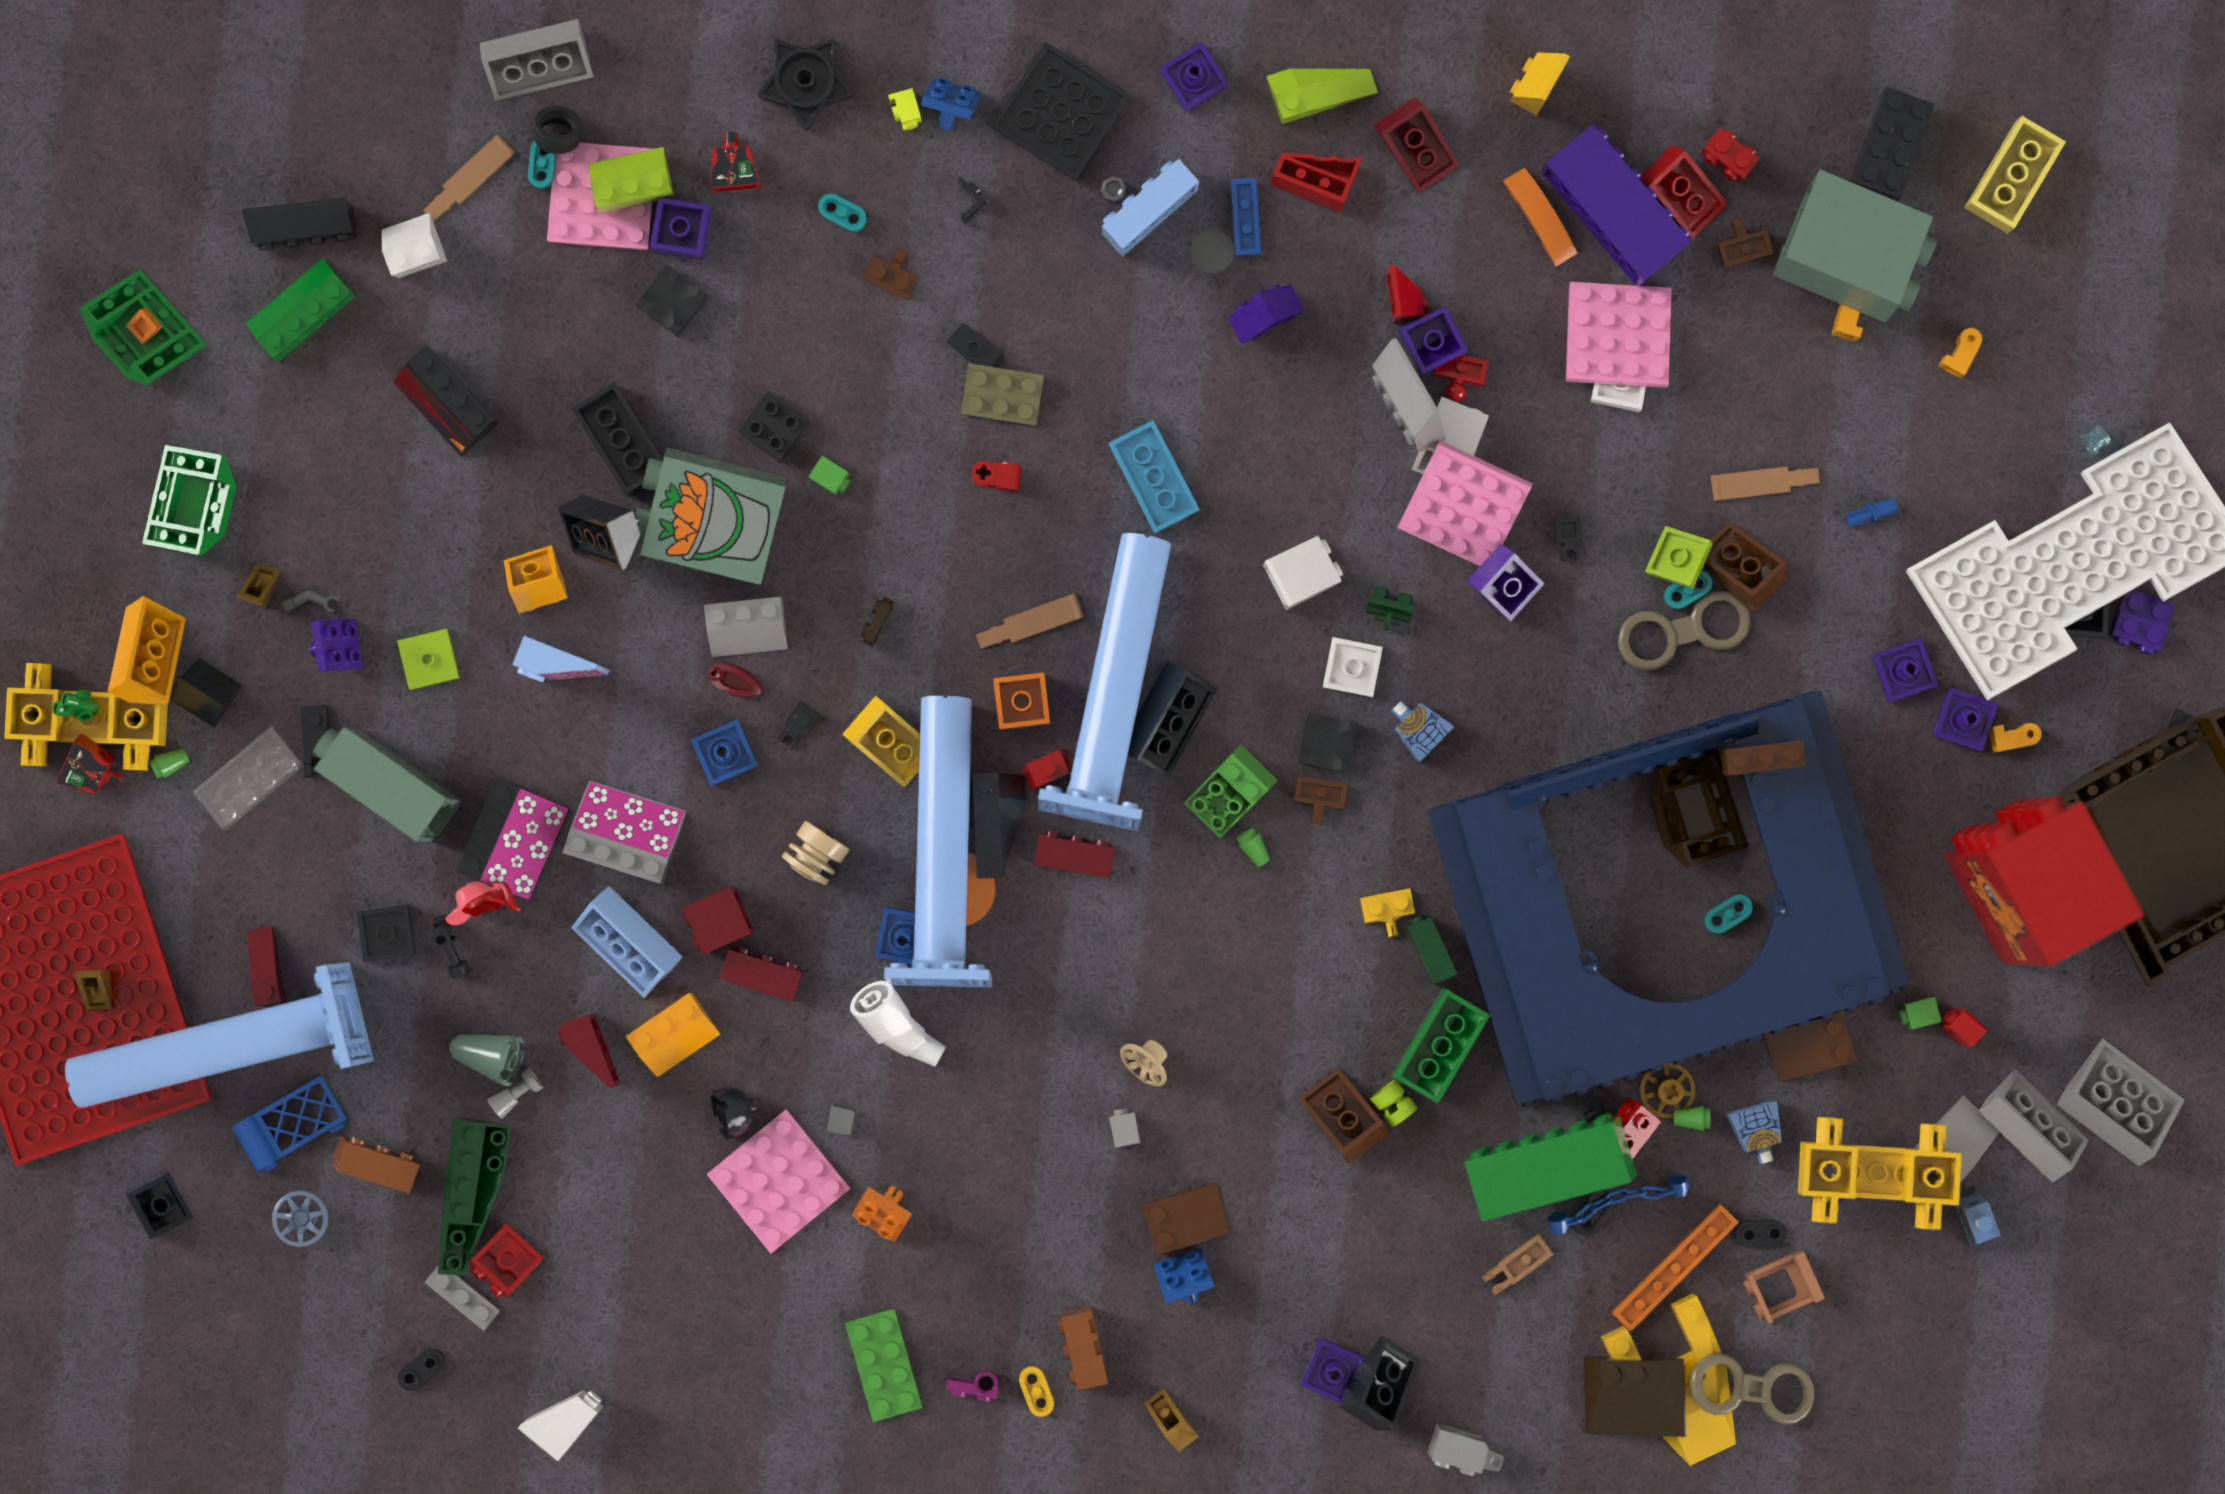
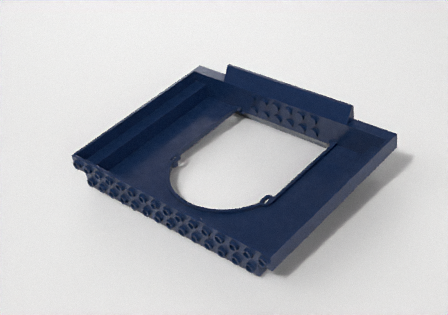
M1821 690L1810 691L1749 711L1732 713L1496 786L1497 788L1426 810L1486 1011L1490 1015V1024L1514 1102L1517 1105L1521 1104L1522 1107L1536 1104V1099L1543 1098L1545 1101L1549 1100L1550 1103L1558 1102L1565 1099L1564 1095L1574 1092V1095L1589 1092V1087L1599 1085V1088L1607 1087L1614 1084L1613 1080L1621 1077L1624 1080L1633 1079L1639 1076L1638 1072L1644 1070L1655 1072L1663 1069V1064L1670 1062L1673 1065L1681 1064L1688 1061L1687 1057L1693 1055L1704 1057L1712 1054V1049L1721 1047L1722 1050L1730 1049L1737 1046L1736 1042L1746 1039V1042L1756 1041L1761 1038V1034L1770 1032L1771 1035L1786 1031L1785 1027L1795 1024V1027L1804 1026L1810 1023L1809 1019L1816 1017L1827 1019L1835 1016L1834 1012L1844 1009V1012L1858 1009L1859 1004L1864 1002L1869 1004L1879 1003L1884 1000V996L1903 990L1902 986L1909 984ZM1803 740L1806 766L1742 774L1777 890L1767 896L1768 908L1773 914L1768 936L1755 960L1737 979L1726 987L1707 996L1689 1001L1660 1002L1648 1000L1630 994L1612 984L1598 971L1599 964L1595 954L1590 950L1581 951L1538 810L1544 806V800L1558 795L1565 797L1577 795L1580 793L1579 789L1584 787L1590 788V790L1605 786L1604 781L1606 780L1622 781L1630 778L1629 773L1632 772L1639 773V775L1654 771L1653 766L1658 764L1664 767L1679 763L1678 758L1681 757L1688 759L1703 756L1704 750L1724 745L1727 749ZM1772 898L1777 899L1779 906H1774ZM1585 956H1590L1591 964H1587Z

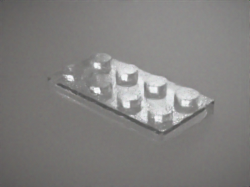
M271 726L193 792L219 827L226 831L304 765L278 731Z

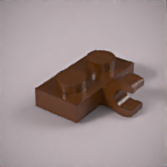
M1743 218L1730 222L1736 238L1717 244L1723 269L1774 254L1767 229L1747 235Z
M898 247L891 264L876 256H872L862 279L903 299L909 300L919 277L901 269L908 253Z
M1297 776L1293 802L1313 805L1310 823L1321 825L1324 807L1344 810L1348 784Z

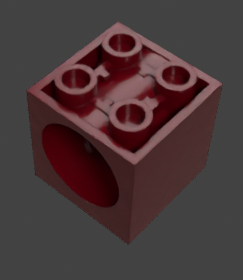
M730 886L683 907L685 913L682 914V918L687 928L693 929L695 934L692 937L693 943L697 951H702L703 954L712 953L755 934L735 887Z

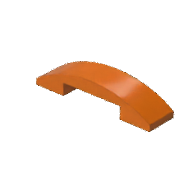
M1523 168L1503 180L1515 202H1518L1542 241V246L1555 267L1575 256L1577 251L1568 233L1529 172Z

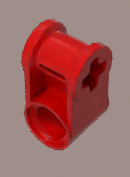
M980 461L973 467L972 479L976 485L981 487L996 488L1005 491L1006 488L1010 489V492H1018L1021 466L1012 463ZM981 468H986V472L990 474V476L985 477V480L980 479V475L976 474V472H981Z

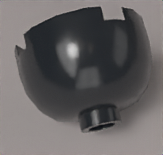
M734 1087L713 1090L712 1093L714 1095L710 1096L714 1118L717 1115L720 1124L723 1126V1128L718 1129L722 1137L729 1140L744 1134L752 1124V1113L756 1112L753 1099H748L743 1091Z

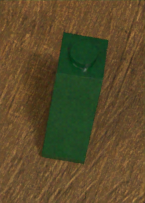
M1423 914L1411 919V925L1406 928L1429 983L1436 984L1457 975L1432 918L1428 917L1425 919Z

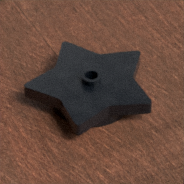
M834 38L808 48H802L775 39L776 70L757 95L760 99L788 106L802 128L808 131L824 106L853 98V92L835 71L836 41ZM804 77L810 78L811 82L809 84H801V80Z

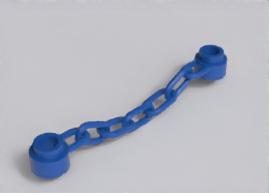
M1674 1175L1668 1179V1186L1662 1188L1644 1185L1636 1189L1620 1188L1610 1191L1605 1197L1593 1203H1587L1575 1215L1568 1217L1564 1212L1550 1214L1547 1218L1549 1229L1554 1234H1564L1568 1231L1569 1226L1584 1223L1597 1210L1609 1204L1624 1201L1627 1198L1642 1197L1657 1200L1673 1194L1675 1197L1685 1196L1690 1188L1688 1177L1685 1175ZM1645 1189L1656 1190V1196L1646 1195ZM1622 1192L1623 1197L1613 1200V1197H1611V1195ZM1606 1200L1605 1203H1603V1204H1601V1205H1599V1206H1596L1597 1204H1599V1203H1601V1202H1603V1201ZM1589 1207L1592 1211L1583 1218L1580 1214Z

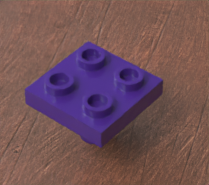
M1203 42L1198 43L1159 68L1160 73L1185 112H1188L1229 86V83Z
M355 619L317 620L311 622L314 643L310 645L309 651L313 658H317L319 672L363 669Z
M1922 638L1871 655L1888 703L1938 686Z
M1948 688L1932 736L1977 752H1983L1998 704L1953 688Z
M1320 1337L1300 1381V1386L1341 1403L1348 1382L1366 1357Z

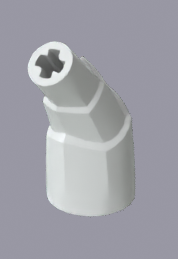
M887 981L871 983L862 988L852 999L850 1005L851 1013L878 1044L883 1043L904 1056L913 1057L936 1067L946 1046L925 1033L924 1028L910 1016L908 1008L890 983Z

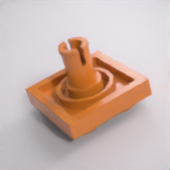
M890 1186L885 1196L868 1187L851 1216L856 1218L861 1225L868 1226L877 1231L882 1238L895 1243L912 1213L897 1205L903 1197V1192L899 1189L893 1197L892 1195L897 1187Z

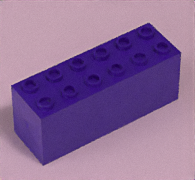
M1592 124L1548 160L1541 173L1634 285L1639 287L1690 244V234L1682 225L1678 226L1672 219L1674 216L1667 206L1659 204L1654 190L1650 186L1645 187L1639 180L1641 178L1639 172L1633 166L1629 168L1623 159L1625 157L1617 147L1613 148L1608 143V136L1600 127L1596 128Z

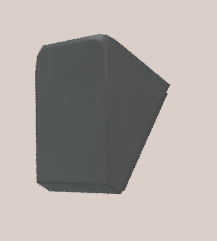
M831 1106L827 1131L852 1136L856 1110Z

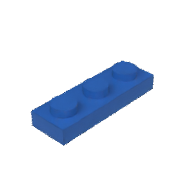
M1256 178L1231 179L1235 257L1261 255Z

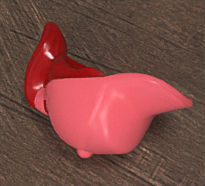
M479 881L469 882L456 892L457 907L445 920L451 925H459L470 917H478L483 912L496 911L503 905L512 911H520L521 908L516 904L514 894L508 884L499 882L489 886Z

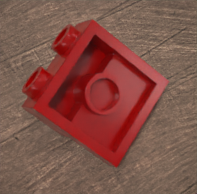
M505 1224L470 1261L469 1265L472 1267L470 1272L478 1280L481 1281L484 1278L490 1283L489 1290L496 1297L500 1298L503 1295L507 1299L543 1260V1257L511 1227Z

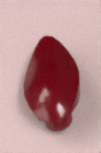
M717 663L708 669L707 675L710 682L727 694L737 697H755L763 692V686L756 677L739 666Z

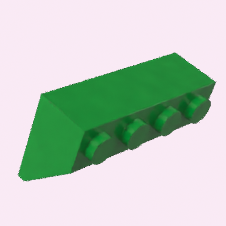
M322 258L250 319L246 325L274 360L280 362L356 296Z
M1442 988L1391 1076L1434 1102L1439 1103L1490 1015L1451 991Z

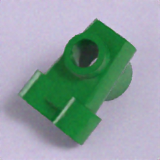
M79 690L74 693L65 692L61 700L54 703L52 712L57 716H75L79 721H88L99 712V703L92 700L91 692L87 690Z

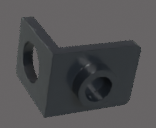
M959 177L957 179L958 183L977 201L961 217L962 223L965 224L985 202L980 196L981 190L973 182L968 184Z

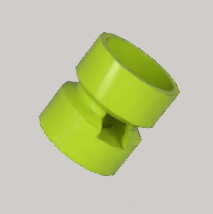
M1396 1079L1370 1098L1377 1110L1384 1111L1383 1117L1391 1128L1401 1123L1418 1108L1409 1096L1403 1095L1404 1089Z

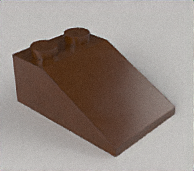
M1729 521L1710 539L1713 545L1704 563L1705 568L1735 599L1753 612L1788 579L1787 562Z
M1835 1011V1016L1827 1019H1820L1819 1017L1809 1019L1810 1023L1804 1026L1795 1027V1024L1785 1027L1786 1031L1778 1034L1764 1033L1779 1082L1857 1061L1842 1011Z
M1339 1068L1298 1098L1348 1164L1389 1134L1382 1120Z
M1216 1183L1142 1203L1156 1255L1230 1232Z

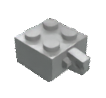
M1436 1423L1428 1454L1432 1461L1435 1462V1465L1449 1469L1450 1465L1456 1466L1460 1469L1459 1472L1474 1476L1475 1472L1482 1474L1483 1469L1500 1471L1504 1456L1489 1449L1480 1435Z

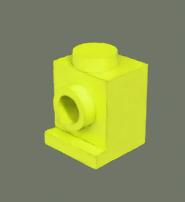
M913 88L888 95L890 104L896 103V106L892 107L896 122L901 121L903 130H911L918 127L917 123L922 122Z

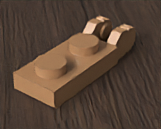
M1537 1233L1499 1261L1498 1265L1484 1274L1482 1278L1487 1282L1492 1280L1501 1271L1504 1272L1507 1278L1497 1283L1491 1290L1496 1295L1509 1285L1517 1283L1554 1254L1539 1233Z

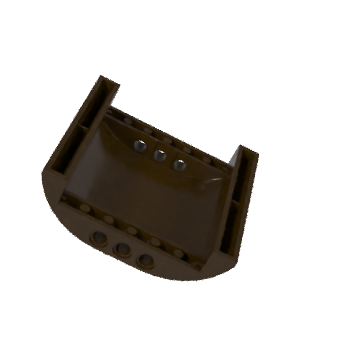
M2225 707L2193 717L2150 737L2084 774L2057 794L2060 795L2064 804L2078 802L2084 804L2144 914L2143 917L2117 931L2147 987L2169 976L2168 967L2225 936Z

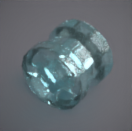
M2098 424L2091 427L2089 433H2083L2079 436L2080 442L2091 456H2096L2102 447L2107 448L2111 445L2110 437Z

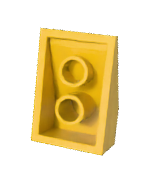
M1537 53L1534 59L1529 57L1522 71L1526 72L1522 81L1516 79L1510 90V93L1513 94L1511 102L1537 116L1570 56L1558 53Z
M875 696L844 731L843 735L905 788L919 772L920 734Z

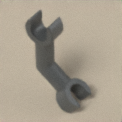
M306 590L298 596L286 600L281 605L284 611L289 614L304 603L313 601L324 606L330 613H336L335 610L329 608L328 603L331 600L341 601L336 596L327 597L313 590Z

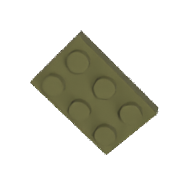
M968 363L961 414L1037 425L1044 375Z

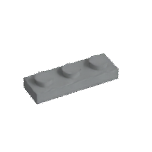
M438 1266L424 1282L483 1331L501 1311L460 1276L438 1274Z

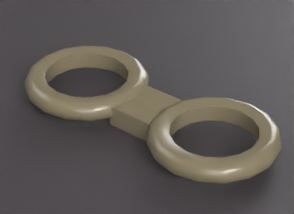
M1724 590L1711 591L1696 602L1691 616L1670 621L1662 614L1653 611H1642L1628 617L1621 626L1618 635L1619 650L1626 662L1632 667L1643 671L1658 670L1666 666L1675 656L1677 646L1697 640L1705 647L1717 651L1729 650L1739 645L1747 636L1750 627V613L1747 607L1735 599L1729 592ZM1714 601L1730 603L1739 614L1740 624L1738 631L1727 640L1711 638L1702 627L1701 617L1703 610ZM1646 621L1658 624L1667 636L1665 652L1659 658L1649 661L1638 658L1633 654L1629 646L1631 630L1636 624Z
M1714 1353L1699 1360L1693 1368L1690 1378L1691 1394L1695 1403L1703 1411L1713 1415L1727 1414L1736 1409L1741 1401L1760 1403L1764 1412L1773 1421L1783 1425L1795 1424L1806 1417L1812 1409L1815 1398L1814 1385L1809 1374L1800 1366L1792 1363L1777 1364L1770 1368L1763 1377L1745 1375L1741 1365L1733 1357L1723 1353ZM1714 1364L1725 1365L1734 1377L1735 1387L1733 1394L1722 1404L1711 1403L1705 1397L1702 1390L1703 1375ZM1787 1373L1794 1375L1799 1380L1803 1390L1801 1404L1790 1414L1779 1412L1771 1400L1773 1382L1777 1377Z

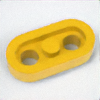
M1028 1366L1022 1370L1019 1377V1383L1030 1411L1035 1416H1047L1053 1410L1054 1399L1046 1377L1039 1367ZM1030 1374L1037 1376L1035 1383L1028 1382L1027 1377ZM1039 1398L1046 1400L1044 1407L1037 1406L1036 1401Z

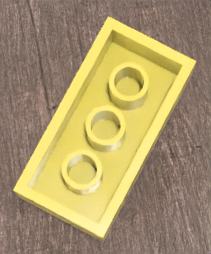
M2021 116L2013 124L1964 208L2008 234L2015 229L2066 141Z

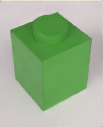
M821 456L809 475L810 480L834 495H837L839 491L843 493L850 483V480L847 478L849 473L824 456Z
M1930 996L1902 1003V1010L1898 1011L1901 1024L1906 1025L1907 1029H1915L1941 1022L1935 997Z

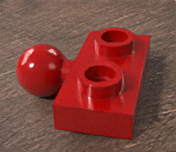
M1461 355L1435 368L1433 376L1452 380L1453 383H1450L1446 388V397L1451 401L1460 402L1466 395L1463 383L1483 387L1489 361Z

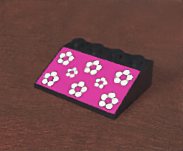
M496 777L455 871L479 882L486 883L489 886L504 882L511 888L514 896L530 902L570 808L505 779Z

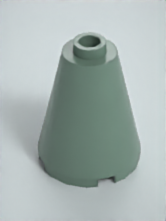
M459 1034L456 1038L452 1039L449 1052L452 1053V1058L500 1085L510 1086L512 1083L508 1081L510 1078L516 1079L520 1071L524 1051L519 1049L520 1043L524 1044V1041L520 1036Z

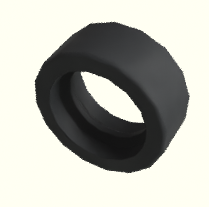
M553 105L537 112L533 123V139L537 146L552 154L568 153L578 146L581 140L582 121L577 113L570 108ZM552 123L562 124L571 129L572 132L564 136H554L543 130V127Z

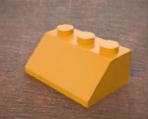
M691 992L635 1029L626 1038L641 1060L658 1078L721 1034L693 992Z

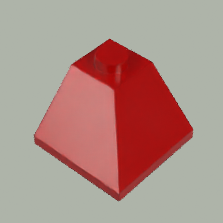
M1390 265L1386 276L1393 323L1418 320L1424 317L1425 312H1429L1427 297H1422V290L1395 265Z

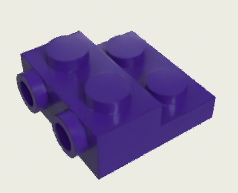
M2131 590L2122 596L2108 636L2114 637V642L2122 646L2128 647L2129 643L2136 645L2139 652L2147 655H2153V652H2161L2169 630L2167 625L2175 604L2163 602L2161 599Z

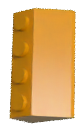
M145 596L127 606L108 692L129 703H169L186 618Z

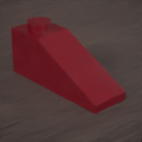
M273 926L247 931L250 977L255 1006L287 1001Z

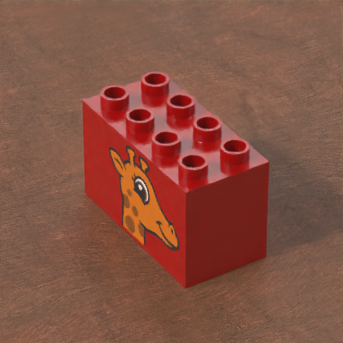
M2060 795L2050 799L2047 796L2038 800L2031 798L2024 802L2020 799L2001 808L1994 813L1999 822L1992 825L1987 822L1980 826L1976 823L1952 835L1950 839L1955 849L1943 855L2001 963L2052 966L2144 916L2082 802L2064 804Z

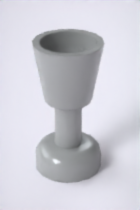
M530 1068L522 1072L524 1081L512 1090L509 1088L487 1099L491 1108L501 1119L518 1103L517 1098L527 1090L531 1089L534 1092H538L544 1088Z

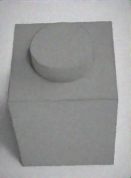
M1129 1108L1113 1110L1114 1115L1109 1116L1115 1148L1140 1143L1135 1112H1129Z

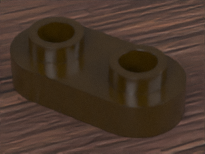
M884 597L882 601L879 599L876 601L872 610L875 616L871 624L866 622L860 635L864 637L863 643L871 647L874 645L893 607V600Z

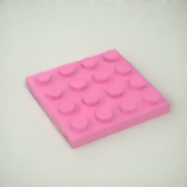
M579 143L571 152L557 154L554 180L551 188L547 242L649 251L653 202L599 213L596 209L591 187L589 163L652 149Z
M1570 282L1566 382L1667 388L1669 385L1671 288Z
M1439 441L1398 528L1481 566L1500 544L1503 545L1533 483L1443 441Z
M787 1109L707 1173V1176L770 1253L774 1252L851 1189Z

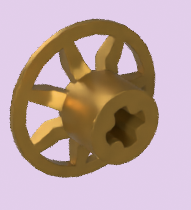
M1667 1063L1662 1065L1664 1068V1079L1661 1081L1650 1076L1653 1072L1647 1071L1644 1074L1640 1084V1096L1644 1106L1652 1114L1662 1118H1674V1113H1661L1663 1108L1668 1104L1673 1105L1676 1110H1681L1678 1103L1682 1100L1683 1096H1690L1682 1109L1690 1108L1695 1097V1083L1685 1068L1678 1064ZM1668 1067L1676 1068L1683 1074L1674 1080L1670 1077ZM1685 1077H1687L1690 1083L1691 1092L1685 1091L1681 1084ZM1648 1079L1656 1086V1091L1645 1095V1084ZM1658 1097L1660 1102L1657 1111L1649 1105L1647 1099Z

